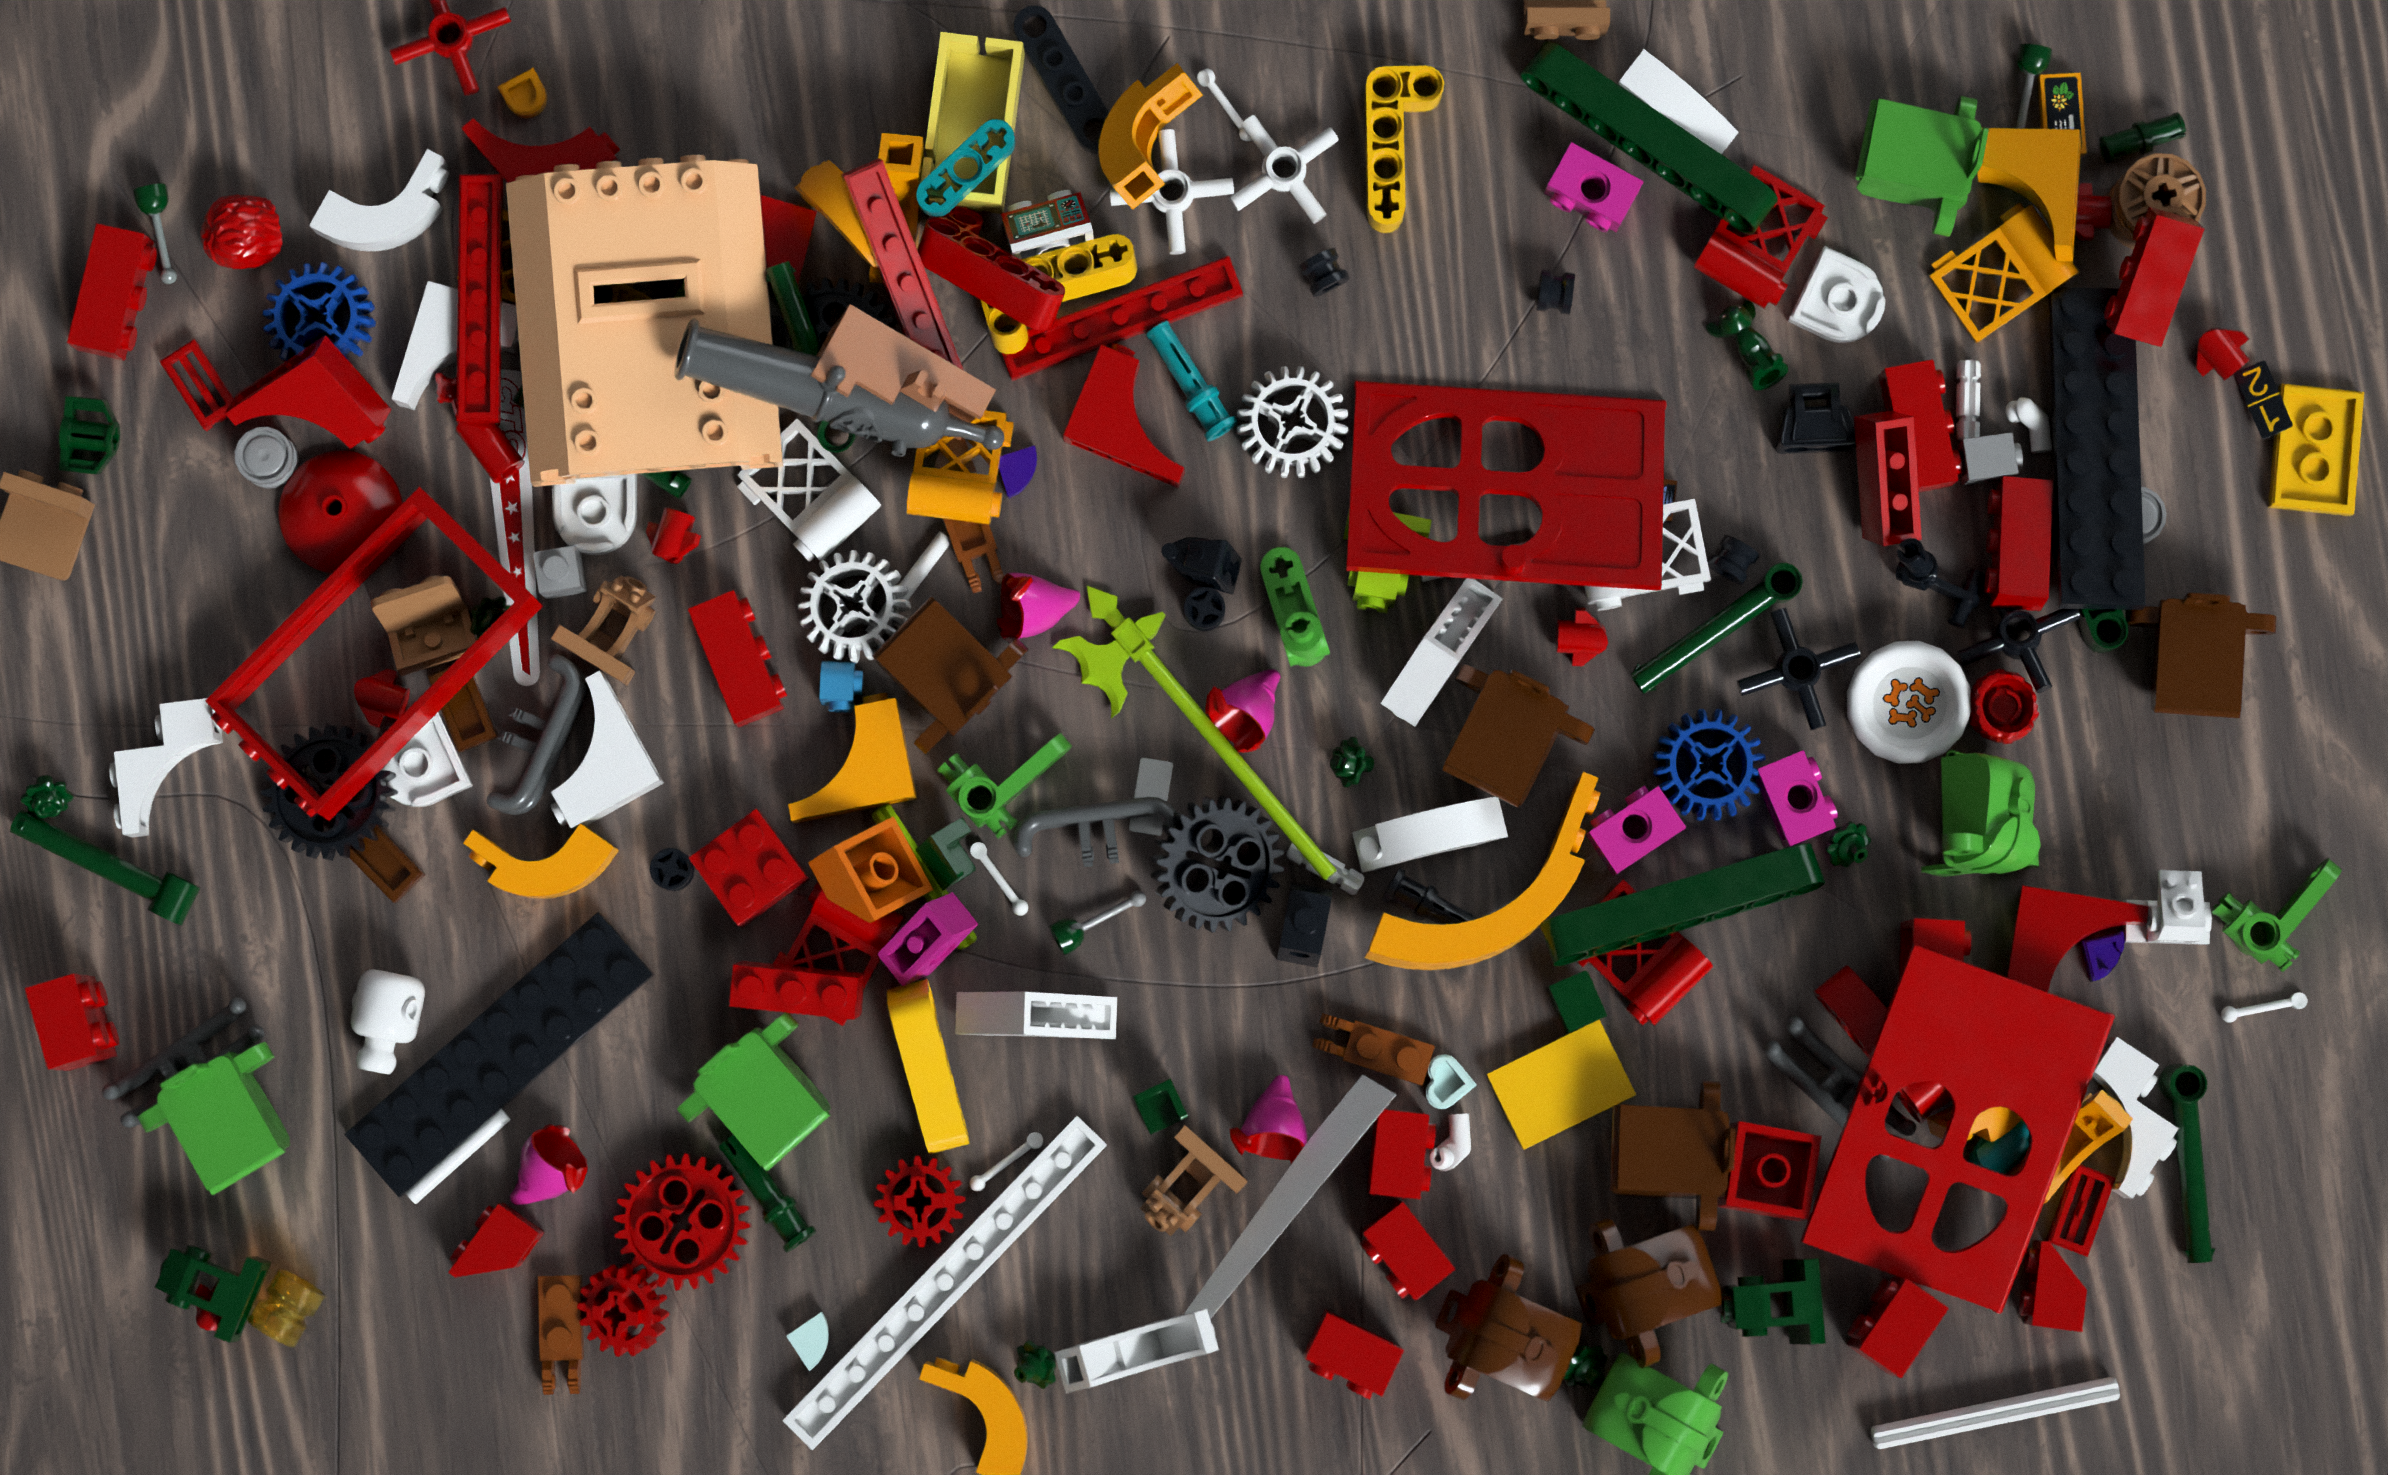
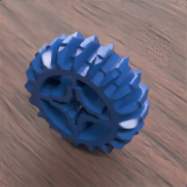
M320 262L317 273H315L309 263H304L303 276H299L294 269H290L288 276L292 281L286 285L280 279L276 280L275 285L281 290L279 296L273 293L267 294L266 299L274 304L275 307L263 309L262 315L267 319L274 320L263 326V330L267 335H275L270 340L269 345L274 350L282 348L279 358L286 362L306 349L304 346L308 342L313 343L316 339L325 335L336 341L333 344L349 362L350 359L347 357L349 352L352 351L358 357L363 355V351L357 343L359 340L365 343H370L372 337L363 329L375 327L376 321L364 315L375 310V305L371 301H363L369 295V291L365 286L357 287L359 278L356 275L351 274L345 278V269L339 265L330 274L329 265L326 262ZM326 287L334 289L331 294L326 292L321 298L316 300H310L303 296L304 293L315 288ZM347 299L350 306V321L344 332L339 327L338 315L343 309L341 304ZM295 305L299 309L301 316L298 325L295 327L297 332L291 337L288 320L291 308ZM306 307H310L314 312L318 311L327 318L326 321L333 328L330 330L324 324L314 321L312 319L313 315L306 310Z
M1705 709L1697 711V723H1694L1688 713L1682 715L1681 722L1684 730L1672 722L1667 729L1674 739L1672 740L1666 736H1660L1658 739V743L1668 749L1667 752L1657 751L1653 753L1654 760L1665 762V767H1658L1652 771L1653 776L1660 777L1666 775L1668 781L1659 785L1660 789L1664 792L1670 787L1675 794L1668 798L1671 805L1677 803L1679 799L1685 802L1680 809V814L1683 816L1690 812L1692 806L1697 807L1695 816L1698 821L1704 820L1707 809H1710L1713 821L1721 819V807H1724L1730 817L1736 815L1737 808L1733 801L1736 800L1741 806L1747 807L1751 804V801L1744 791L1757 794L1761 789L1756 783L1750 781L1751 778L1759 777L1758 768H1753V763H1760L1766 759L1763 753L1752 755L1751 752L1752 748L1761 743L1758 737L1753 738L1747 743L1743 736L1750 732L1751 726L1746 724L1739 731L1735 730L1733 727L1738 720V716L1732 714L1727 719L1726 724L1721 723L1723 714L1720 709H1716L1713 712L1711 721H1708ZM1699 732H1714L1727 739L1717 748L1710 749L1703 746L1700 742L1696 743L1690 735ZM1680 745L1687 751L1685 754L1692 763L1691 772L1683 782L1680 781L1676 770V756ZM1735 748L1739 752L1742 763V772L1738 784L1731 779L1733 776L1729 773L1726 766L1727 758ZM1723 751V754L1717 759L1718 764L1714 766L1719 768L1717 774L1709 771L1697 779L1694 778L1701 771L1700 766L1704 764L1699 762L1701 756L1709 759ZM1708 781L1715 784L1718 788L1722 787L1728 795L1721 798L1708 799L1697 796L1691 791L1701 782Z

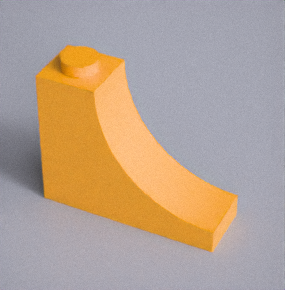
M1989 128L1983 163L1977 172L1978 183H1990L2009 188L2031 201L2044 215L2052 230L2056 261H2073L2081 160L2080 129Z
M887 693L874 694L863 697V704L854 706L856 716L855 736L846 762L838 774L820 791L808 798L788 804L790 818L794 824L917 799L899 704L896 698L888 699Z

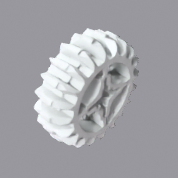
M1286 366L1280 369L1281 380L1276 381L1270 371L1266 372L1264 376L1268 385L1266 388L1258 381H1254L1251 384L1252 390L1258 395L1257 398L1250 394H1244L1242 397V402L1250 407L1251 410L1240 409L1237 411V418L1249 421V423L1237 427L1238 435H1251L1250 438L1242 443L1243 450L1247 451L1257 447L1258 450L1253 454L1251 461L1257 464L1264 457H1267L1269 459L1265 466V472L1267 473L1273 471L1276 463L1281 464L1280 474L1282 478H1287L1289 466H1296L1297 477L1303 478L1305 475L1304 464L1309 463L1314 473L1320 472V463L1317 458L1321 457L1326 463L1331 464L1334 457L1327 448L1342 450L1343 442L1334 437V435H1347L1348 432L1347 426L1336 423V421L1346 419L1348 411L1346 409L1334 410V407L1343 401V396L1335 394L1328 397L1327 394L1331 392L1334 384L1329 380L1319 388L1317 383L1319 382L1320 373L1317 371L1312 373L1309 381L1303 379L1304 367L1300 366L1296 370V378H1289V370ZM1282 392H1301L1296 400L1287 406L1276 403L1272 405L1267 402L1270 398ZM1312 398L1320 404L1327 420L1326 432L1317 428V424L1312 422L1307 416L1306 411ZM1299 406H1302L1299 414V423H1304V426L1302 428L1294 426L1292 431L1289 430L1286 438L1283 439L1286 421H1281V418L1290 419L1293 414H1296ZM1259 413L1267 416L1268 421L1275 424L1278 428L1279 433L1273 447L1264 440L1258 427ZM1302 438L1310 442L1312 440L1318 442L1315 447L1306 452L1297 454L1284 453L1290 443L1296 439Z
M851 550L849 562L845 563L842 555L835 553L834 561L836 565L830 567L826 561H820L819 566L824 573L819 577L815 573L809 572L807 577L815 584L814 587L805 586L800 589V593L809 598L810 601L799 603L798 610L803 613H811L800 620V624L803 628H813L807 635V638L811 643L821 640L818 649L823 654L828 653L834 647L833 657L841 661L846 651L849 650L850 661L858 663L860 651L864 650L866 657L869 660H873V647L878 645L880 648L885 643L884 640L888 636L891 637L897 631L894 629L895 624L901 626L907 620L906 617L899 615L898 612L910 610L911 604L909 601L897 598L905 596L909 590L905 584L895 585L902 576L897 570L887 573L890 563L886 559H882L875 565V555L867 552L862 563H860L859 553L856 550ZM850 576L867 577L865 581L860 580L858 584L850 589H843L836 585L840 580ZM879 583L883 586L886 594V610L883 618L878 616L871 608L873 598L876 595L874 590ZM826 595L837 604V611L832 618L834 624L829 630L825 625L822 612ZM840 597L847 601L851 600L854 603L859 602L869 616L854 610L849 611ZM858 624H866L875 628L860 637H841L844 631L849 633Z

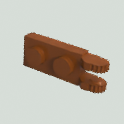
M943 519L959 564H963L973 594L982 591L981 580L978 572H975L971 561L973 559L987 555L991 565L989 569L993 580L997 582V585L1001 584L1004 574L996 554L998 548L989 524Z
M1322 1013L1320 1023H1323L1324 1026L1335 1030L1341 1029L1351 1034L1346 1048L1335 1045L1332 1041L1323 1038H1314L1312 1048L1343 1057L1342 1061L1423 1086L1435 1048L1434 1045L1356 1020L1352 1023Z
M582 1275L538 1276L540 1361H543L542 1389L544 1395H554L556 1388L555 1361L569 1360L567 1386L570 1394H580L584 1328L579 1324V1321L583 1319V1311L577 1309V1304L583 1301V1294L580 1292L583 1288Z

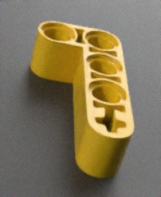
M1383 66L1371 71L1367 77L1364 94L1367 219L1370 226L1381 233L1393 232L1399 228L1405 212L1404 112L1430 111L1437 107L1441 101L1444 88L1443 76L1437 69L1431 66ZM1384 81L1390 83L1395 92L1389 97H1379L1375 94L1372 87L1376 83ZM1419 81H1428L1433 84L1436 92L1431 96L1423 97L1416 93L1414 85ZM1379 122H1389L1393 125L1396 132L1391 137L1382 138L1376 135L1373 127ZM1388 162L1395 167L1397 173L1388 179L1381 178L1375 173L1374 167L1378 163ZM1390 192L1389 208L1392 210L1391 218L1386 219L1383 218V213L1379 210L1382 204L1383 193Z
M1120 234L1108 235L1020 259L1054 278L1065 287L1062 302L1125 285L1131 282L1137 273V262L1133 244L1126 236ZM1120 258V261L1114 262V259ZM1095 263H1100V267L1096 268ZM1077 267L1086 269L1083 273L1076 275L1069 273ZM981 300L994 347L999 352L1005 354H1015L1021 351L1028 341L1027 327ZM1006 325L1017 326L1010 332L1004 333L999 331Z
M928 979L887 989L889 1014L928 1153L933 1154L970 1144L965 1119L938 1025L935 1002Z

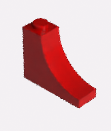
M472 118L461 128L494 169L502 175L506 183L516 181L515 178L522 175L554 172V167L558 165L576 164L579 165V170L596 169V164L599 162L619 161L615 155L620 149L605 131L598 136L590 126L570 139L542 146L522 145L502 139L485 129L475 118Z
M325 335L238 392L224 414L235 426L246 420L268 415H284L304 419L328 430L351 449L363 440L367 444L376 440L385 431L384 422L392 409Z
M1112 343L1111 348L1101 344L1063 434L1064 442L1179 489L1185 474V467L1167 458L1151 443L1144 433L1136 414L1134 388L1140 369V360L1134 358L1135 352L1125 346Z
M2022 885L2007 977L2048 992L2054 971L2073 946L2087 936L2106 928L2121 925L2145 926L2148 919L2149 906Z

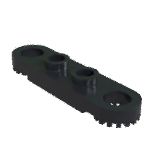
M1036 5L1023 8L1014 20V32L1017 40L1023 42L1024 52L1079 145L1085 151L1099 153V142L1088 140L1084 135V129H1086V125H1089L1090 122L1097 121L1104 124L1109 114L1108 109L1051 13L1047 9ZM1033 17H1039L1046 24L1045 32L1036 38L1027 36L1023 31L1025 21Z

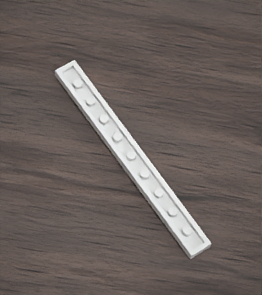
M1076 1116L782 1421L811 1450L815 1449L1092 1162L1107 1144L1080 1117Z

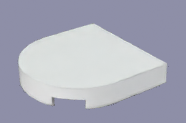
M1824 245L1788 322L1832 342L1849 343L1857 341L1868 335L1882 318L1885 309V297L1882 286L1876 274L1869 267Z
M637 474L576 479V484L552 485L553 522L565 543L569 546L574 545L581 553L588 555H603L621 547L629 539L636 525Z
M440 711L383 768V770L396 773V777L387 782V786L398 790V794L390 797L403 805L411 807H425L435 804L473 786Z

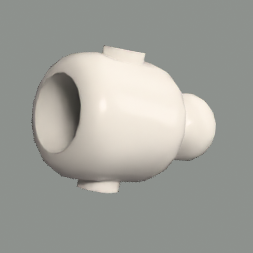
M369 969L361 975L356 993L352 999L353 1008L350 1021L355 1033L366 1036L364 1046L358 1051L356 1056V1064L359 1069L384 1074H391L396 1067L395 1044L409 1043L417 1034L425 998L424 984L420 979L376 969Z

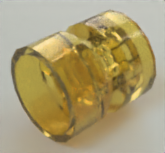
M279 1268L266 1288L269 1297L258 1301L247 1321L268 1337L286 1346L295 1347L307 1328L304 1319L315 1315L326 1295L305 1279Z

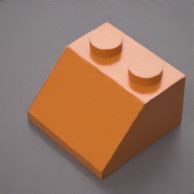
M894 816L833 846L808 862L827 899L869 923L934 890Z

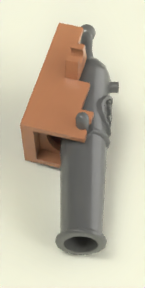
M851 304L830 329L816 356L699 327L697 319L689 321L680 343L674 371L676 380H682L685 376L810 416L814 422L821 420L829 422L830 427L833 429H841L843 432L852 433L855 436L869 439L873 442H882L884 440L893 443L891 454L904 457L907 448H925L934 445L944 436L955 437L958 440L965 438L979 442L988 450L998 449L1004 442V433L1001 428L997 426L984 427L971 423L975 418L981 419L996 389Z

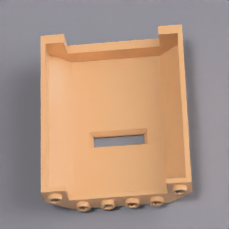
M686 155L680 157L681 163L664 164L662 158H645L638 160V166L622 167L619 161H605L597 163L596 169L579 170V165L565 164L555 166L554 172L522 175L516 177V181L506 183L530 482L534 487L576 484V479L716 467L741 466L742 470L784 467L778 406L687 376L682 380H676L674 375L680 343L685 329L692 319L698 320L699 327L773 345L757 164H749L747 159L706 161L705 155ZM684 279L685 297L595 304L593 286Z

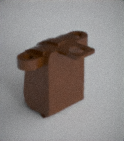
M2187 593L2184 599H2161L2158 607L2145 606L2143 610H2125V619L2128 626L2156 628L2151 685V710H2154V713L2240 718L2246 634H2276L2277 616L2247 613L2246 605L2230 602V595Z
M930 596L872 657L881 669L935 720L914 742L926 755L947 733L955 736L975 714L980 715L991 703L990 699L1013 677L1008 671L1029 649L1016 638L995 658L943 606Z
M1462 664L1455 677V681L1480 695L1454 743L1442 771L1518 808L1526 800L1558 734L1560 733L1578 743L1588 745L1595 729L1584 721L1568 714L1569 705L1550 695V688L1518 671L1512 669L1510 674L1494 669L1488 675L1469 665Z
M1701 1081L1699 1109L1613 1105L1610 1190L1614 1194L1637 1197L1696 1199L1697 1230L1715 1231L1718 1199L1726 1197L1728 1174L1734 1170L1735 1127H1729L1728 1112L1720 1110V1082Z
M1607 1218L1590 1224L1589 1239L1596 1257L1590 1259L1587 1265L1591 1282L1575 1287L1577 1297L1588 1326L1591 1327L1606 1322L1609 1333L1613 1338L1617 1339V1341L1625 1339L1630 1356L1635 1359L1640 1368L1655 1364L1660 1360V1348L1653 1329L1722 1305L1719 1281L1704 1239L1694 1224L1624 1247L1619 1231L1612 1220ZM1588 1293L1595 1301L1596 1314L1590 1308Z
M1503 1254L1496 1261L1488 1281L1482 1279L1475 1281L1471 1286L1468 1296L1453 1289L1449 1291L1435 1323V1328L1450 1335L1445 1347L1447 1357L1453 1360L1444 1383V1390L1447 1394L1460 1400H1466L1472 1394L1481 1373L1547 1402L1551 1400L1559 1389L1579 1343L1582 1323L1515 1294L1524 1273V1264L1521 1260L1508 1254ZM1457 1302L1456 1314L1448 1323L1450 1309Z

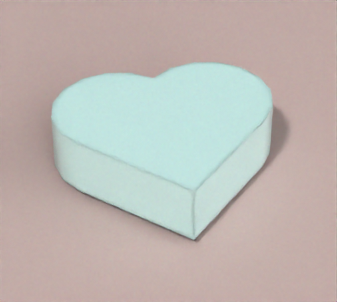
M1442 1054L1432 1058L1427 1072L1431 1081L1426 1087L1425 1096L1432 1107L1447 1109L1477 1084L1455 1058Z

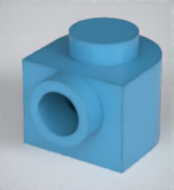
M821 661L819 694L821 705L829 706L828 711L853 712L855 695H863V670H856L855 662Z

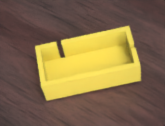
M948 32L940 33L925 144L927 157L923 159L920 183L985 122L992 119L1003 120L1011 126L1013 132L1015 131L1025 57L1023 42L986 37V56L979 55L980 45L978 36ZM992 131L988 133L989 144L982 151H980L977 144L972 147L982 156L985 164L991 161L986 157V152L992 146L997 145L1000 148L1005 146L1003 140L1005 133L1001 132L998 135ZM1011 155L956 206L966 207L974 211L1004 213ZM968 157L959 159L954 166L955 174L962 179H970L978 171L977 162ZM944 173L941 176L946 180L944 187L937 192L932 188L927 190L929 200L926 203L928 205L933 202L942 205L945 202L943 193L950 186L953 187L954 192L961 189L951 182L948 173Z

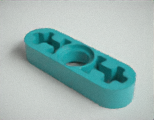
M999 119L989 120L980 126L919 184L916 197L920 209L931 217H941L948 214L1011 155L1015 148V136L1011 126ZM992 131L998 135L1004 132L1003 140L1005 146L1003 148L997 145L992 146L986 152V157L991 161L985 164L982 156L972 147L977 144L980 151H982L989 144L988 133ZM961 158H972L978 164L977 173L970 179L959 178L954 172V166ZM944 173H948L951 182L961 189L954 192L953 187L950 186L943 193L945 202L942 205H939L937 202L928 205L926 203L929 200L927 190L932 188L937 192L944 187L946 180L941 176Z

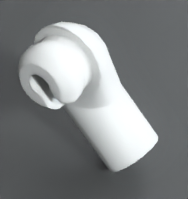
M2020 397L2018 401H2010L2006 406V416L2010 422L2018 423L2021 421L2029 429L2031 453L2052 451L2050 424L2047 414L2029 398Z
M1469 1114L1448 1115L1449 1137L1437 1148H1434L1429 1156L1430 1163L1435 1169L1440 1171L1452 1170L1470 1153Z

